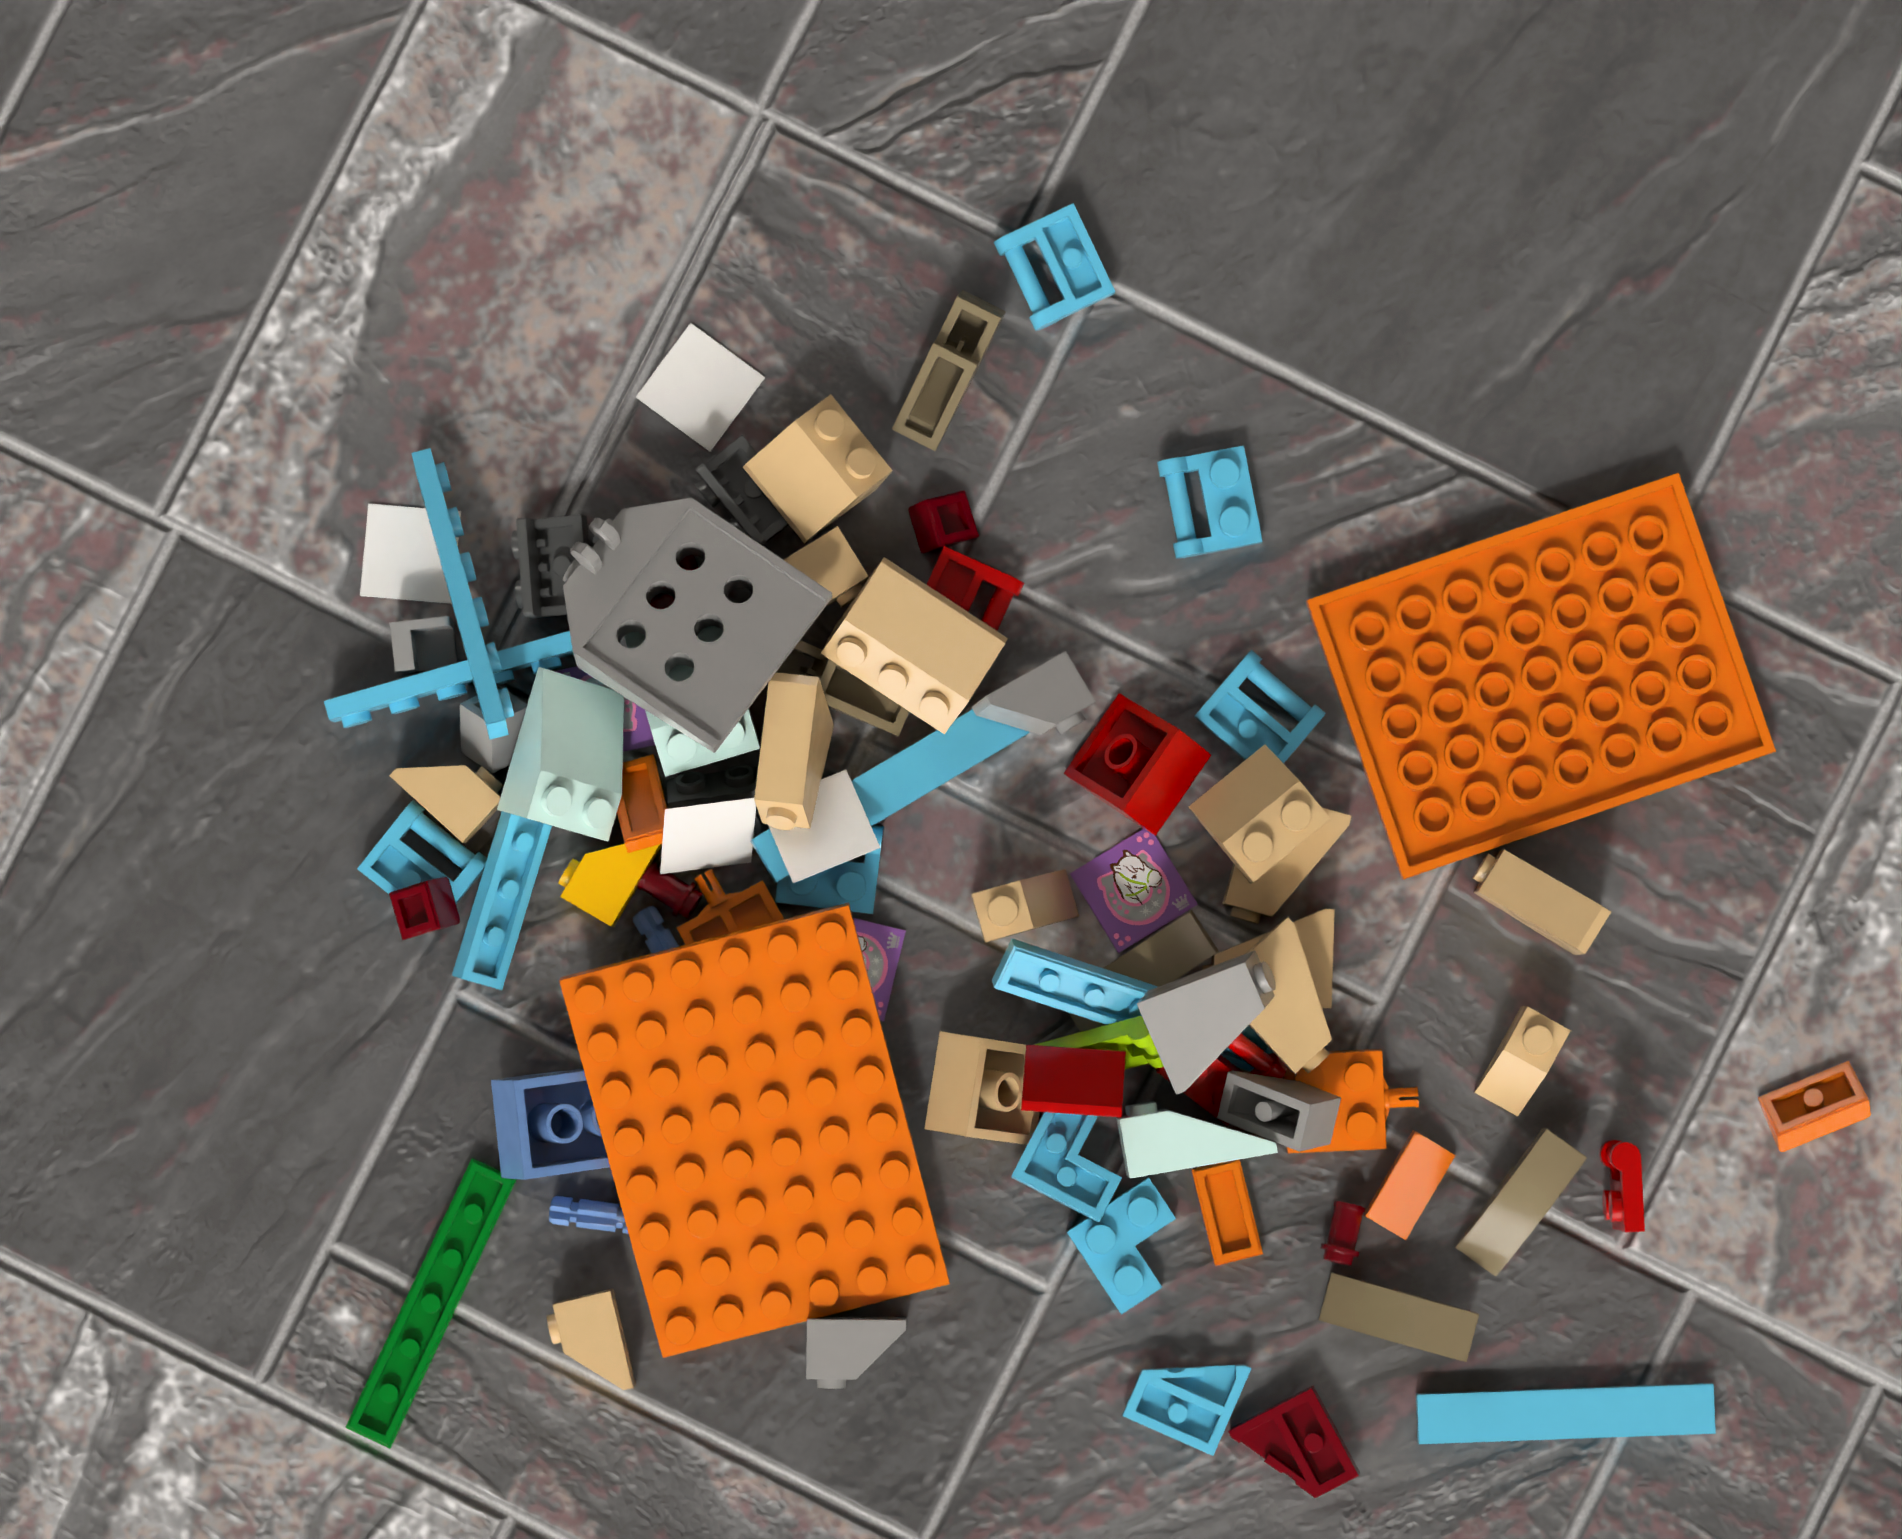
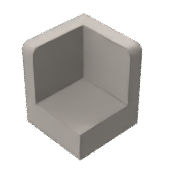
M450 616L389 622L395 672L398 674L426 672L458 663L454 624Z
M510 693L514 716L506 718L509 735L489 740L478 696L460 703L461 751L465 756L491 773H495L510 765L527 708L526 703Z

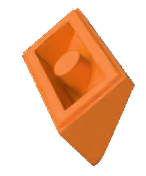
M1850 1061L1758 1097L1780 1152H1785L1867 1119L1871 1115L1869 1099Z
M1412 1130L1363 1215L1406 1240L1456 1155L1417 1131Z

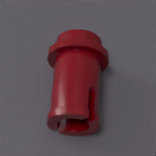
M655 861L650 864L637 885L639 890L645 891L673 909L672 915L675 917L681 914L688 919L703 896V893L696 889L697 884L695 882L689 885L671 873L660 874V866Z
M1335 1201L1326 1244L1321 1243L1320 1249L1325 1250L1324 1260L1352 1266L1353 1257H1359L1360 1253L1355 1251L1362 1216L1366 1208Z

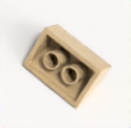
M883 557L835 625L821 654L945 734L973 696L1008 638Z

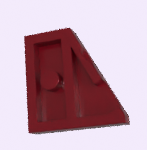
M1314 1385L1231 1427L1228 1431L1232 1439L1238 1443L1242 1442L1265 1459L1264 1462L1279 1473L1288 1475L1295 1481L1297 1486L1314 1498L1358 1477L1360 1474Z

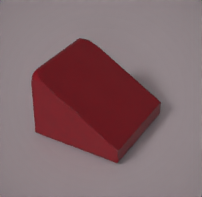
M965 490L926 499L910 506L908 509L916 539L923 554L942 549L944 546L949 547L979 537Z
M447 877L427 880L389 893L402 940L460 923V916L450 881Z

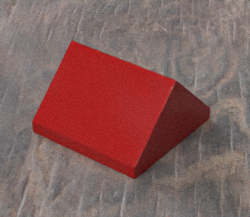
M1026 1045L1021 1110L1122 1117L1126 1051Z

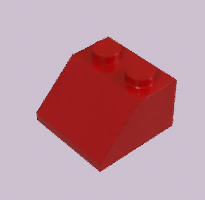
M1119 693L1063 774L1117 812L1156 836L1207 763L1211 754L1177 727Z

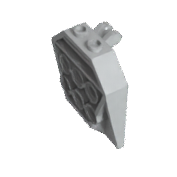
M693 498L624 508L614 520L610 518L606 520L598 517L594 518L589 525V530L594 534L593 543L595 545L591 547L586 543L576 542L570 549V553L575 560L568 567L563 577L565 582L563 590L571 643L577 667L715 753L832 599V592ZM690 555H697L704 559L703 564L695 570L682 569L679 564L685 557ZM736 588H746L752 592L751 597L743 603H733L727 599L728 594ZM659 594H669L675 598L673 604L665 609H656L650 605V602ZM708 626H716L723 631L721 637L713 642H704L697 636L703 628ZM631 632H639L645 636L644 642L635 648H627L620 644L622 638ZM678 665H687L694 670L692 675L683 681H675L668 677L670 670Z

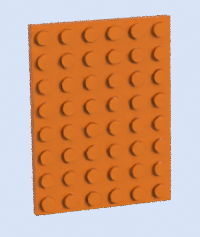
M1679 473L1305 601L1402 880L1776 752Z
M849 902L560 977V986L663 1358L805 1322L807 1318H820L950 1284Z

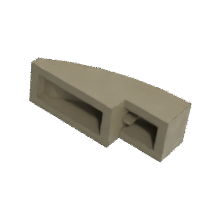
M964 290L957 295L892 430L934 451L937 450L1006 311Z
M800 640L776 671L778 673L819 677L830 709L895 736L900 735L909 711L822 655V649Z
M1191 910L1105 966L1104 969L1159 987L1175 981L1219 952V950ZM1069 1013L1081 1032L1105 1026V1024Z
M1542 1128L1515 1167L1509 1170L1455 1248L1488 1272L1497 1276L1549 1211L1587 1157L1547 1128Z
M1331 1272L1318 1320L1467 1362L1479 1314L1425 1297Z

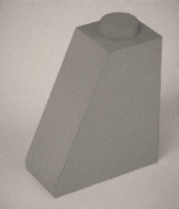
M1255 950L1149 990L1136 1003L1176 1095L1185 1092L1265 1009L1275 996L1273 990H1275L1276 984L1273 973L1266 962H1260Z

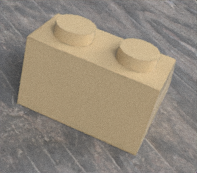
M831 394L796 419L743 466L744 470L804 544L873 493L893 471Z
M1263 745L1188 806L1250 884L1254 883L1331 820L1300 780L1266 745Z
M940 1031L925 1129L965 1137L1028 1145L1038 1125L1040 1112L1021 1110L1026 1044Z

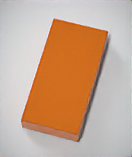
M654 754L623 762L622 796L617 814L627 852L630 853L662 844L664 812L668 807Z
M1240 1159L1191 1169L1214 1265L1217 1266L1262 1255L1263 1251Z

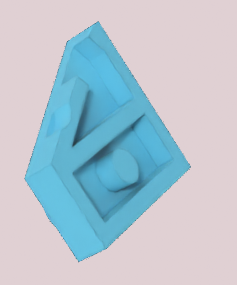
M1244 1364L1142 1369L1122 1416L1214 1456L1252 1368Z

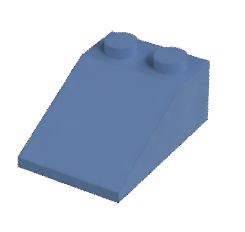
M584 1069L491 1080L501 1178L526 1180L610 1167Z

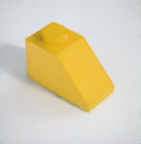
M625 844L587 853L581 862L573 858L558 882L559 885L565 887L560 897L607 925L615 927L637 890L640 879L654 861L662 844L630 853L627 852Z

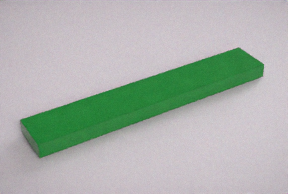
M475 1158L471 1159L345 1428L389 1449L392 1448L517 1179L501 1178V1170Z

